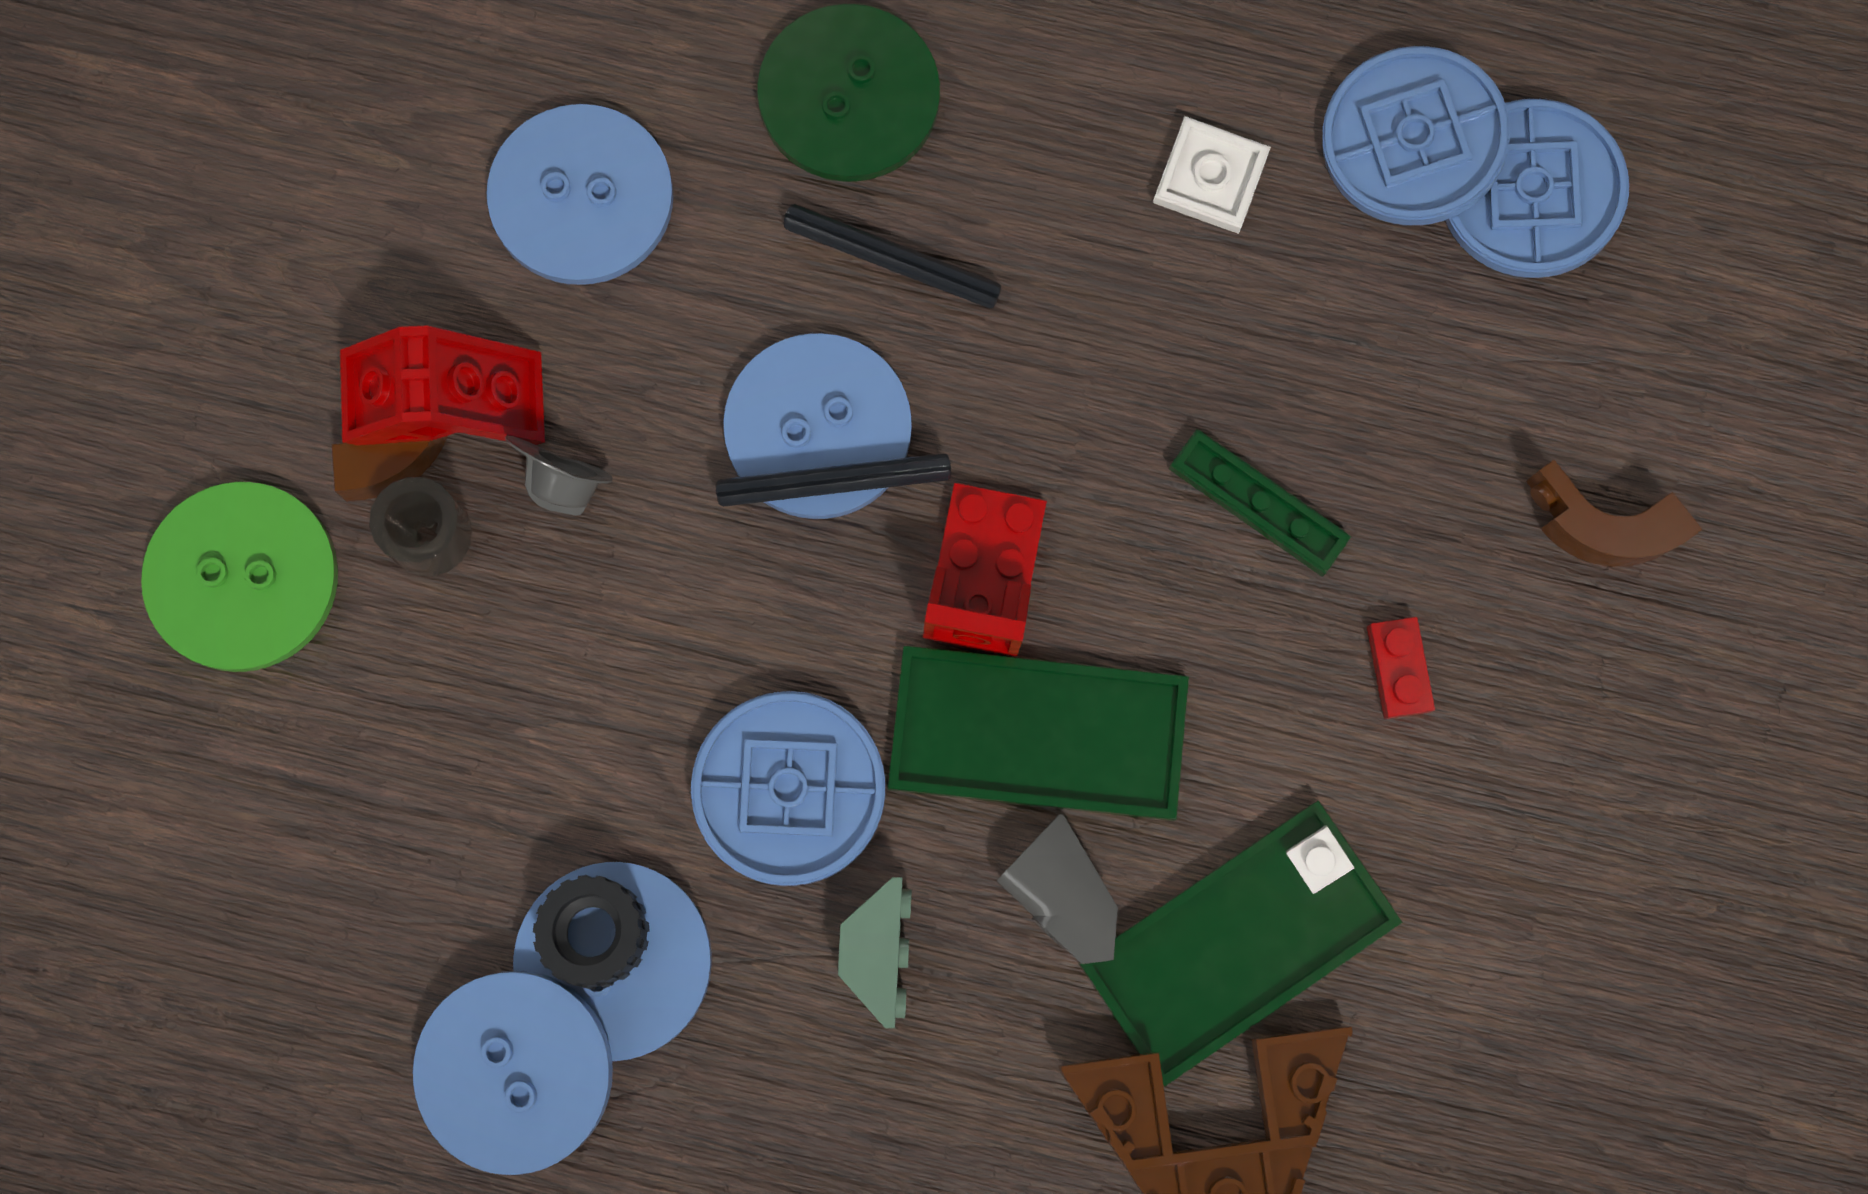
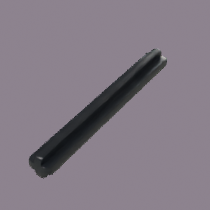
M791 204L785 214L784 228L798 235L989 309L994 308L999 299L1001 285L983 276L797 204Z
M943 453L720 479L716 482V495L719 505L724 507L947 481L951 478L952 474L951 463L948 454Z

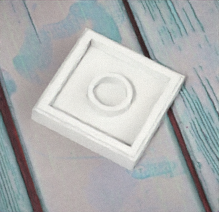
M1185 116L1153 203L1239 234L1271 147Z

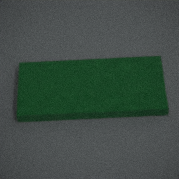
M903 646L888 790L1175 821L1177 820L1189 677Z
M1316 801L1115 937L1114 960L1080 964L1078 962V964L1137 1053H1159L1163 1086L1165 1087L1403 922L1321 803ZM1327 825L1353 864L1354 869L1313 894L1286 854V850Z

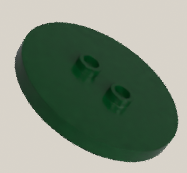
M838 4L819 8L799 17L776 37L766 52L760 68L758 102L763 125L770 139L789 161L804 171L821 178L834 181L857 182L877 178L896 170L908 162L922 148L930 136L937 119L940 102V81L936 63L929 48L918 33L907 23L889 12L875 7L859 4Z

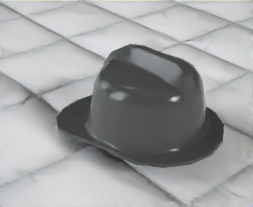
M505 436V441L509 445L526 455L524 485L531 499L542 508L573 516L581 515L591 500L598 484H607L613 480L609 473L598 467L558 456L523 439Z

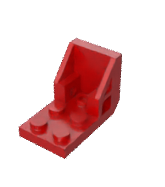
M432 326L397 327L340 350L342 443L373 445L432 441L457 432L505 441V436L508 435L523 439L534 445L545 443L542 358L540 351Z
M954 483L938 566L936 567L927 606L923 638L1012 656L1018 655L1026 626L1032 586L1031 580L1047 501Z

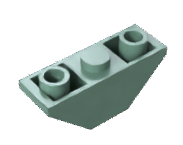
M892 877L840 925L838 976L884 1028L894 1029L895 1018H905L907 988H897L898 968H908L909 939L899 938L900 918L910 919L912 889H902L903 878Z

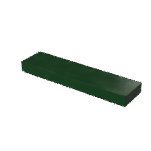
M1196 429L1169 467L1170 471L1321 577L1326 574L1352 537L1198 429Z

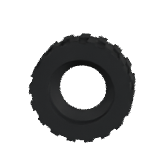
M583 875L578 876V879L575 880L568 879L560 883L561 886L556 890L552 889L546 895L547 899L544 904L539 906L536 912L538 914L537 921L533 923V933H535L536 940L533 943L535 951L539 952L541 956L540 962L543 966L553 972L552 975L557 979L587 989H596L598 986L606 988L614 985V982L619 979L624 980L630 975L629 972L634 967H638L643 960L641 956L644 950L647 951L649 943L647 941V932H650L649 922L645 919L644 914H646L643 905L636 900L637 896L623 887V885L597 875L596 878ZM596 907L603 909L614 921V940L604 953L594 957L582 956L569 943V924L578 912L586 908Z

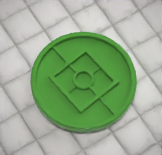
M224 483L209 487L190 496L176 506L161 522L152 536L144 557L141 579L142 595L148 616L155 629L181 655L198 664L220 671L247 672L260 670L278 664L293 656L306 646L321 629L330 613L336 596L338 585L337 557L332 540L322 522L306 505L294 496L273 486L261 483Z

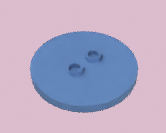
M1409 46L1389 50L1370 58L1355 68L1342 81L1333 94L1323 123L1322 147L1325 164L1338 190L1352 205L1376 219L1399 225H1427L1455 217L1472 207L1495 183L1502 170L1510 140L1509 114L1496 84L1487 73L1469 59L1449 50L1428 46Z
M1522 99L1506 102L1510 122V140L1502 170L1493 186L1476 204L1457 216L1445 220L1453 237L1469 255L1498 272L1524 278L1550 277L1569 272L1594 258L1611 240L1623 219L1629 197V176L1625 159L1619 146L1607 129L1589 114L1576 107L1547 99Z
M574 104L546 110L524 122L500 147L492 163L487 183L489 215L493 227L507 251L522 266L534 274L564 284L585 285L605 282L617 278L638 266L652 253L661 241L669 224L673 208L674 196L670 170L666 158L655 139L644 127L627 115L597 105Z
M833 334L798 335L779 341L764 349L738 375L725 406V444L732 465L739 477L906 458L911 440L910 405L903 385L896 373L884 359L870 348L852 339ZM889 487L767 501L764 503L788 515L808 519H828L847 515L862 509L881 496Z
M781 691L761 695L740 704L723 716L712 728L702 743L695 760L691 780V799L695 819L703 837L723 862L740 874L758 882L777 886H799L818 882L838 873L863 852L876 832L882 816L885 802V775L881 757L873 739L864 726L850 712L831 700L818 695L796 691Z
M604 862L585 866L566 874L550 885L536 899L527 912L517 935L513 956V971L533 972L556 979L574 990L587 1002L600 1020L607 1035L612 1061L628 1060L646 1055L661 1048L679 1035L696 1015L703 1002L710 981L712 967V951L707 927L691 898L676 883L664 875L644 866L623 862ZM588 875L596 878L597 875L623 885V887L637 896L636 900L643 905L646 914H644L645 919L649 922L650 932H647V941L649 943L647 951L644 950L641 956L643 960L638 967H634L629 972L630 975L624 980L619 979L614 982V985L606 988L598 986L596 989H587L557 979L552 975L553 972L543 966L540 962L541 956L539 952L535 951L533 942H536L535 933H533V923L537 921L538 914L536 912L539 906L544 904L547 899L546 895L552 889L556 890L561 886L560 883L568 879H578V876ZM596 907L586 908L578 912L571 920L568 928V940L571 947L578 954L585 957H594L604 953L611 946L615 937V924L612 917L605 910Z
M504 971L475 979L452 992L434 1010L426 1022L417 1043L413 1064V1086L418 1108L425 1124L439 1144L458 1160L471 1167L502 1175H520L545 1169L558 1163L580 1147L592 1134L605 1112L610 1097L613 1077L612 1055L607 1035L592 1008L567 985L551 977L527 971Z

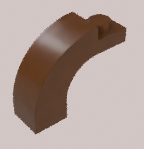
M448 436L432 441L373 445L332 444L335 492L348 502L378 498L398 491L420 477L432 465L441 452Z
M1555 460L1551 461L1526 481L1531 487L1530 493L1535 503L1544 511H1550L1554 517L1552 521L1541 528L1544 534L1567 553L1589 563L1610 567H1628L1643 564L1677 548L1703 530L1673 492L1640 514L1621 517L1609 515L1592 506Z

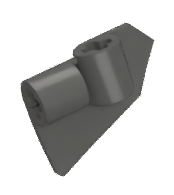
M1060 814L999 877L997 882L1033 916L1032 920L1061 948L1066 949L1080 964L1114 960L1118 907L1065 816Z

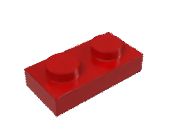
M1412 617L1368 625V637L1384 719L1435 711L1418 618Z

